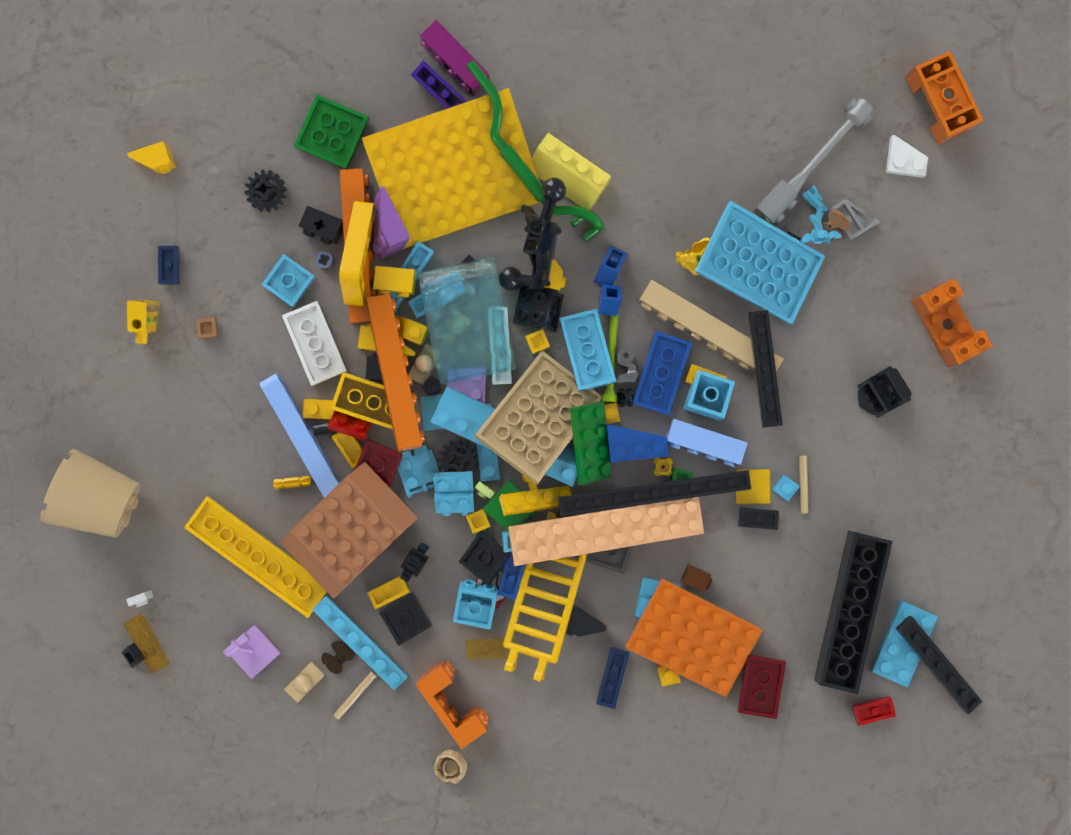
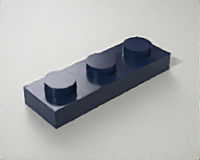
M610 646L596 700L597 705L615 709L630 654L629 651Z

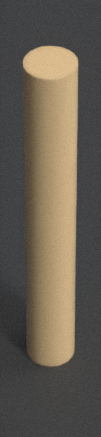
M799 456L801 513H809L807 456Z
M374 671L367 675L333 714L336 719L339 720L377 677Z

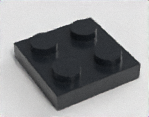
M480 531L458 562L484 583L490 585L512 553L503 552V546L485 532Z
M413 592L379 612L398 646L432 626Z

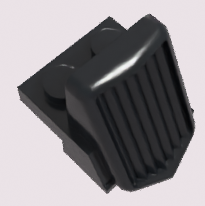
M891 366L857 385L859 388V407L871 415H876L877 418L911 400L910 396L912 393L899 371Z

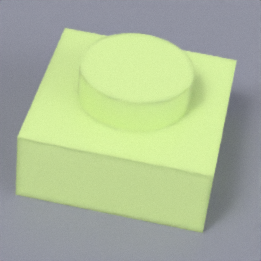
M481 481L475 487L478 490L476 493L484 499L487 497L491 499L495 494V491Z

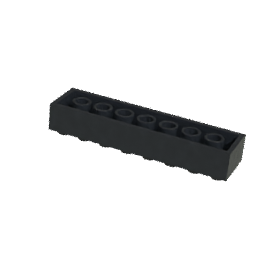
M848 530L814 681L819 685L858 694L893 541Z

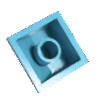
M697 370L688 391L683 410L717 421L724 419L735 381Z

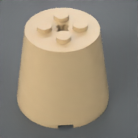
M72 449L68 455L71 457L68 460L63 459L47 490L43 502L47 506L46 510L41 511V522L117 538L124 527L127 528L129 525L132 510H135L138 505L140 483L77 449Z

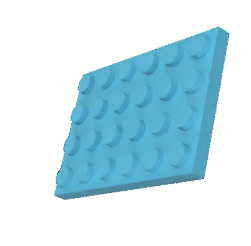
M729 201L694 272L758 308L768 310L769 314L792 325L825 256L743 207Z

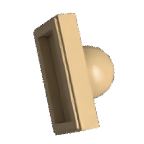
M426 343L408 374H411L413 380L424 386V382L430 377L443 353Z
M311 661L284 690L298 703L325 676V673Z

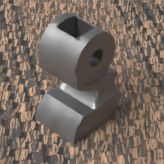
M628 347L620 349L616 356V364L627 370V374H620L616 384H634L638 376L636 365L631 363L634 359V352Z

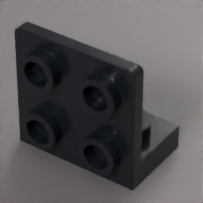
M521 286L513 323L540 327L550 332H556L564 295L554 290L543 289L541 291Z

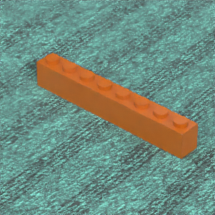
M363 168L340 170L344 247L354 202L371 203L370 193H367V186L370 184L369 175L365 173ZM372 232L363 272L366 298L377 296L376 291L373 289L372 281L375 276V269H372L371 262L374 261V251L370 250V243L373 242ZM366 303L365 306L348 305L349 323L352 325L370 323Z
M390 294L367 297L366 305L397 451L403 452L421 448L422 442H425L423 431H419L418 423H421L419 412H415L414 409L416 397L415 393H411L410 385H412L411 374L406 372L408 360L407 356L402 353L404 341L402 336L399 337L397 330L400 329L399 318L394 316V311L396 310L395 300L391 299Z

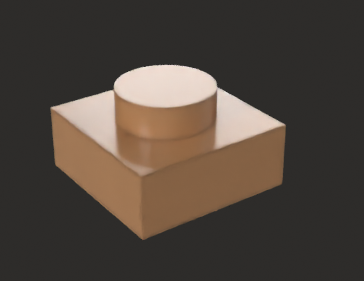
M216 317L195 319L198 339L219 337Z

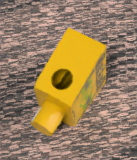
M127 301L128 332H136L135 343L147 344L148 333L156 332L160 301Z

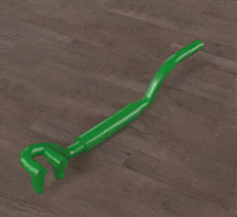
M472 60L466 67L487 92L492 102L493 120L490 138L500 151L499 155L507 162L537 202H541L544 205L545 198L542 194V183L510 144L507 145L500 136L503 113L498 91L475 61ZM555 205L554 215L575 216L570 221L573 227L585 219L593 224L582 235V239L585 242L595 237L605 227L603 221L596 214L585 208Z

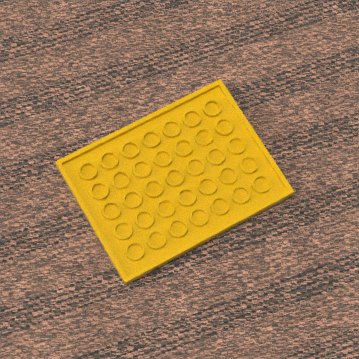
M506 88L498 91L503 113L500 136L507 145L510 144L538 178L510 90ZM488 95L362 138L379 189L383 186L385 187L410 236L403 249L416 245L418 241L422 243L519 210L522 205L531 206L538 203L507 162L499 155L500 151L490 138L493 107Z

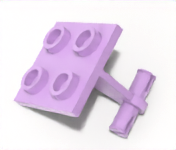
M256 624L239 638L233 639L231 645L223 651L224 655L227 657L231 656L251 679L281 653Z

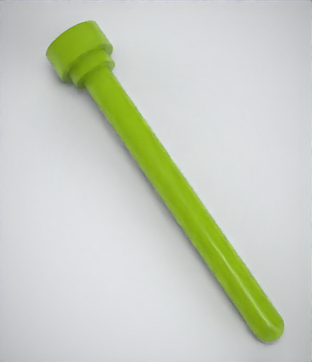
M618 314L617 316L610 315L608 352L614 374ZM614 383L606 385L601 402L617 403Z

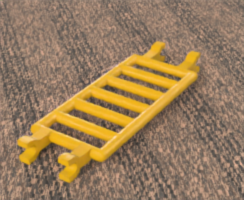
M548 511L546 520L558 518L559 514ZM587 554L579 555L578 560L568 557L551 560L575 567L573 579L534 568V563L525 565L503 642V647L510 650L504 670L509 672L515 671L519 653L539 659L533 679L541 682L545 678L548 662L552 664L557 663ZM530 575L570 586L568 597H562L527 586ZM525 593L565 605L562 617L522 605ZM522 612L560 624L557 636L518 624L519 613ZM514 631L554 643L552 654L550 655L513 643Z

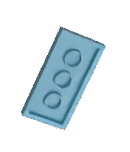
M597 309L561 317L560 323L578 391L616 383Z
M900 600L870 671L908 688L920 658L895 628L908 616H912L930 637L938 616Z

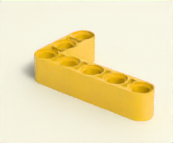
M355 201L353 205L339 272L344 304L365 306L366 286L363 272L375 217V203Z

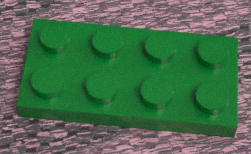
M598 401L571 407L570 415L578 485H585L612 477L604 402Z

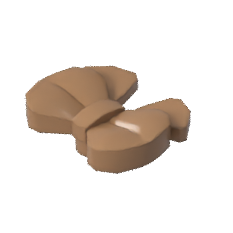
M835 209L829 212L828 222H822L823 230H827L828 233L832 230L839 232L837 227L848 231L851 226L849 219H846L842 212ZM842 235V237L839 238V239H834V238H832V240H833V241H839V240H841V239L843 238V235Z

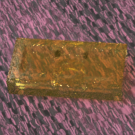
M504 638L466 640L467 660L505 658Z

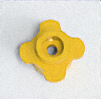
M655 458L654 475L671 476L672 459Z

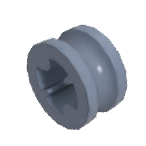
M323 251L317 254L316 264L321 269L328 270L332 268L334 258L330 253ZM323 256L330 259L327 261V265L320 263L323 260Z

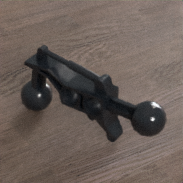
M549 178L544 182L542 194L545 202L540 216L535 213L531 206L522 205L521 207L527 222L525 232L528 233L523 252L529 255L533 267L532 275L521 274L517 268L512 266L504 268L499 274V283L505 290L512 291L520 286H527L530 289L543 291L544 286L550 285L549 276L552 260L554 259L557 236L561 234V228L557 223L552 222L551 218L556 202L561 201L566 194L565 183L559 178Z

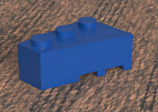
M606 424L610 463L669 456L667 437Z

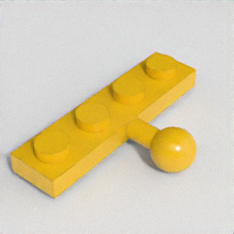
M522 474V479L528 483L530 491L501 494L499 501L503 514L506 516L559 508L558 497L572 495L570 486L538 490L537 485Z

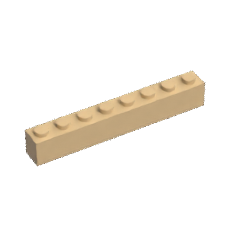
M651 279L638 301L643 309L649 312L653 310L658 313L656 316L661 320L667 321L668 319L674 323L673 326L676 329L688 331L690 333L689 336L697 341L703 340L707 343L706 346L714 351L718 349L723 352V357L731 361L734 359L739 362V366L748 371L751 369L755 372L752 343L749 337ZM774 353L777 371L784 358Z

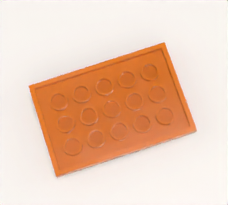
M662 578L625 647L727 697L763 629Z

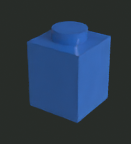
M602 285L598 298V314L617 316L622 302V287Z

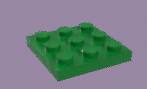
M316 94L294 147L347 170L370 118Z

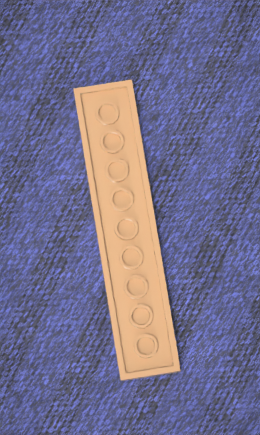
M699 497L603 510L508 526L514 566L704 534Z

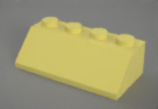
M547 133L532 157L537 176L540 180L545 182L549 178L561 179L566 186L565 197L579 207L589 211L611 179L609 174L550 133Z

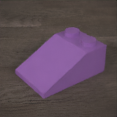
M384 186L379 189L372 202L375 203L373 248L381 259L401 252V249L405 247L410 239Z

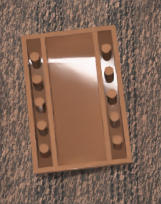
M364 462L344 478L297 523L280 543L335 599L418 517L372 468Z

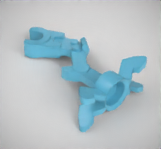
M810 187L802 195L817 210L815 215L809 216L815 228L811 234L806 233L802 237L801 243L810 241L819 244L826 242L829 245L831 244L830 239H839L842 235L835 230L829 233L827 230H823L821 219L823 214H826L828 207H825L821 201L823 198L816 187Z

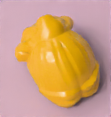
M703 238L699 242H695L690 251L686 250L684 253L678 251L676 253L677 263H680L682 268L688 269L693 275H699L694 271L710 238Z

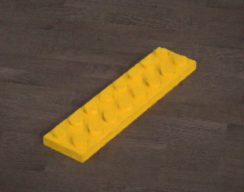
M206 496L184 527L307 618L313 613L312 609L327 593L296 559L209 496Z

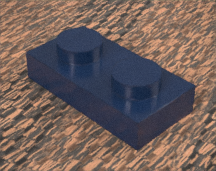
M158 246V284L180 285L179 246Z

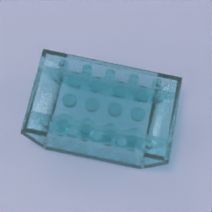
M494 257L419 272L420 289L435 365L441 385L516 370Z

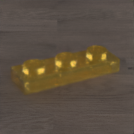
M143 613L123 623L132 641L135 642L145 657L143 661L150 674L170 664Z

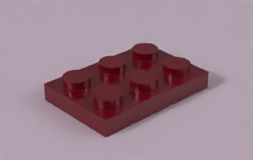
M367 439L355 469L366 462L390 487L404 454L371 439Z
M752 654L748 655L744 666L738 713L777 719L786 666L785 660Z

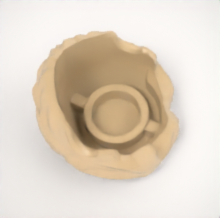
M455 750L443 751L437 757L434 764L435 775L445 783L449 781L454 784L458 783L464 777L467 770L466 760L461 753Z

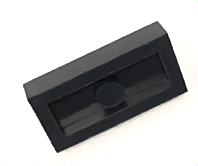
M739 507V527L778 530V510Z

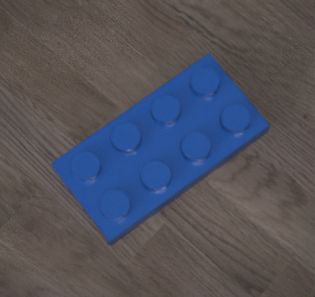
M655 331L633 398L634 405L669 416L692 342Z

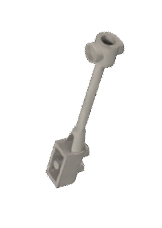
M854 98L844 109L847 112L845 114L847 121L801 173H798L789 183L782 179L753 212L770 224L775 222L778 225L785 217L783 212L787 208L791 210L798 202L796 197L807 176L853 125L859 127L863 124L866 126L873 118L871 115L873 112L872 106L864 99L857 100Z

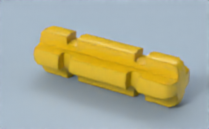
M311 476L284 478V480L275 479L273 481L275 490L283 489V487L287 489L312 485Z

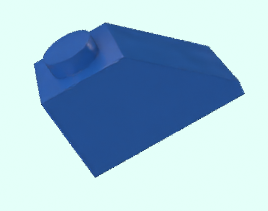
M610 246L593 282L600 287L603 284L613 285L628 253Z

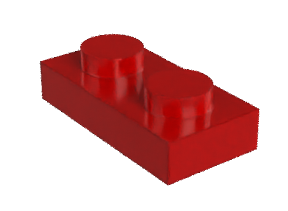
M334 410L328 424V429L365 441L372 422Z
M890 696L852 705L858 726L896 717L893 701Z

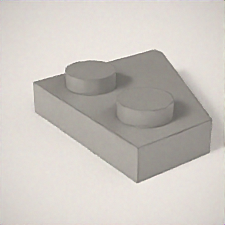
M847 199L828 209L829 212L834 209L838 210L846 216V219H849L851 226L848 231L839 228L847 242L880 223L876 218L872 219L867 216L864 210L855 207Z

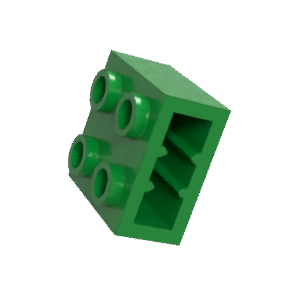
M510 480L483 508L507 532L509 531L508 526L523 524L526 518L531 519L538 512L504 516L499 501L501 494L522 492Z

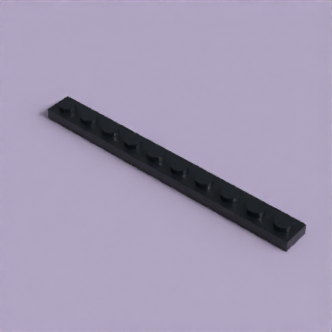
M749 470L559 496L558 505L560 516H568L751 490Z

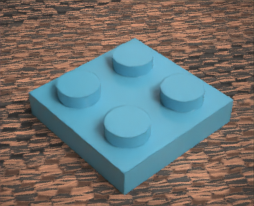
M283 254L261 285L294 308L316 277Z

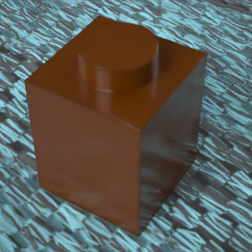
M687 564L680 580L683 584L703 593L705 589H709L712 583L710 573L690 564Z

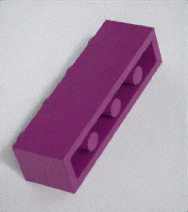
M437 20L420 34L421 46L428 53L431 51L435 55L434 59L440 66L444 65L448 69V74L454 80L457 78L461 82L460 86L465 92L468 93L470 91L475 95L482 88L466 67L472 60L475 61L490 80L489 73Z

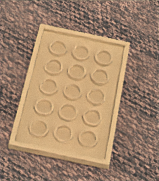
M541 351L474 437L537 485L573 437L570 408L598 402L602 399V396L593 389L579 392L574 374Z

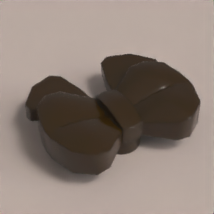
M336 641L331 644L337 654L335 657L325 652L321 658L322 664H326L328 670L334 674L341 673L343 670L342 664L345 661L352 660L355 654L342 641Z

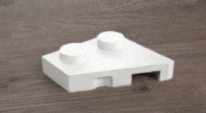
M892 135L889 142L886 173L924 178L927 171L928 157L896 135Z

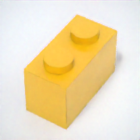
M375 266L373 289L378 292V295L395 293L398 297L409 298V295H414L416 271L414 269Z

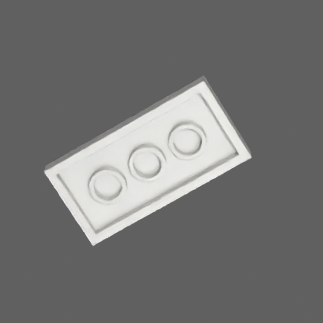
M318 301L282 315L311 386L341 375L342 372H348Z

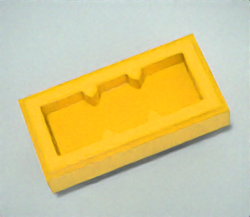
M337 432L331 438L353 469L357 465L363 448L356 438Z
M398 576L368 591L367 594L376 610L411 591L407 583Z

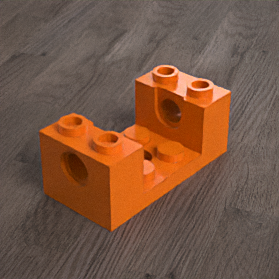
M951 51L914 67L905 77L912 93L915 94L923 90L937 119V122L930 127V131L937 145L972 130L984 121ZM945 90L952 93V99L945 98Z
M955 278L911 300L947 367L960 365L993 347L984 329L974 332L957 299L964 296V293ZM945 319L951 322V328L949 330L943 327V321Z
M443 659L422 674L415 685L462 750L487 731L489 716L484 709H480L477 706L460 719L458 718L459 713L453 706H449L447 696L441 691L453 682L456 670L450 661L446 662Z

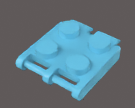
M426 444L422 445L421 448L413 449L414 456H412L410 450L402 453L404 455L398 466V471L408 498L412 497L413 494L422 491L427 492L428 489L433 488L434 483L426 484L434 481V473L440 472L433 450H428ZM422 485L421 488L416 489V490H413V491H410V489H413V488H416V487H419V486Z

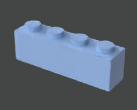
M676 419L671 420L666 436L667 442H669L668 446L680 449L681 446L687 448V452L698 455L700 452L706 454L705 458L716 461L718 458L724 460L723 464L734 467L735 464L741 465L748 444L747 442Z

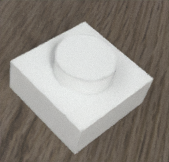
M150 590L126 599L128 606L136 604V607L148 604L147 600L153 598V594Z

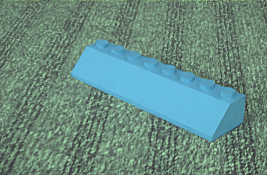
M446 387L430 422L486 447L474 436L495 409ZM568 443L545 475L571 487L576 480L577 469L574 445Z

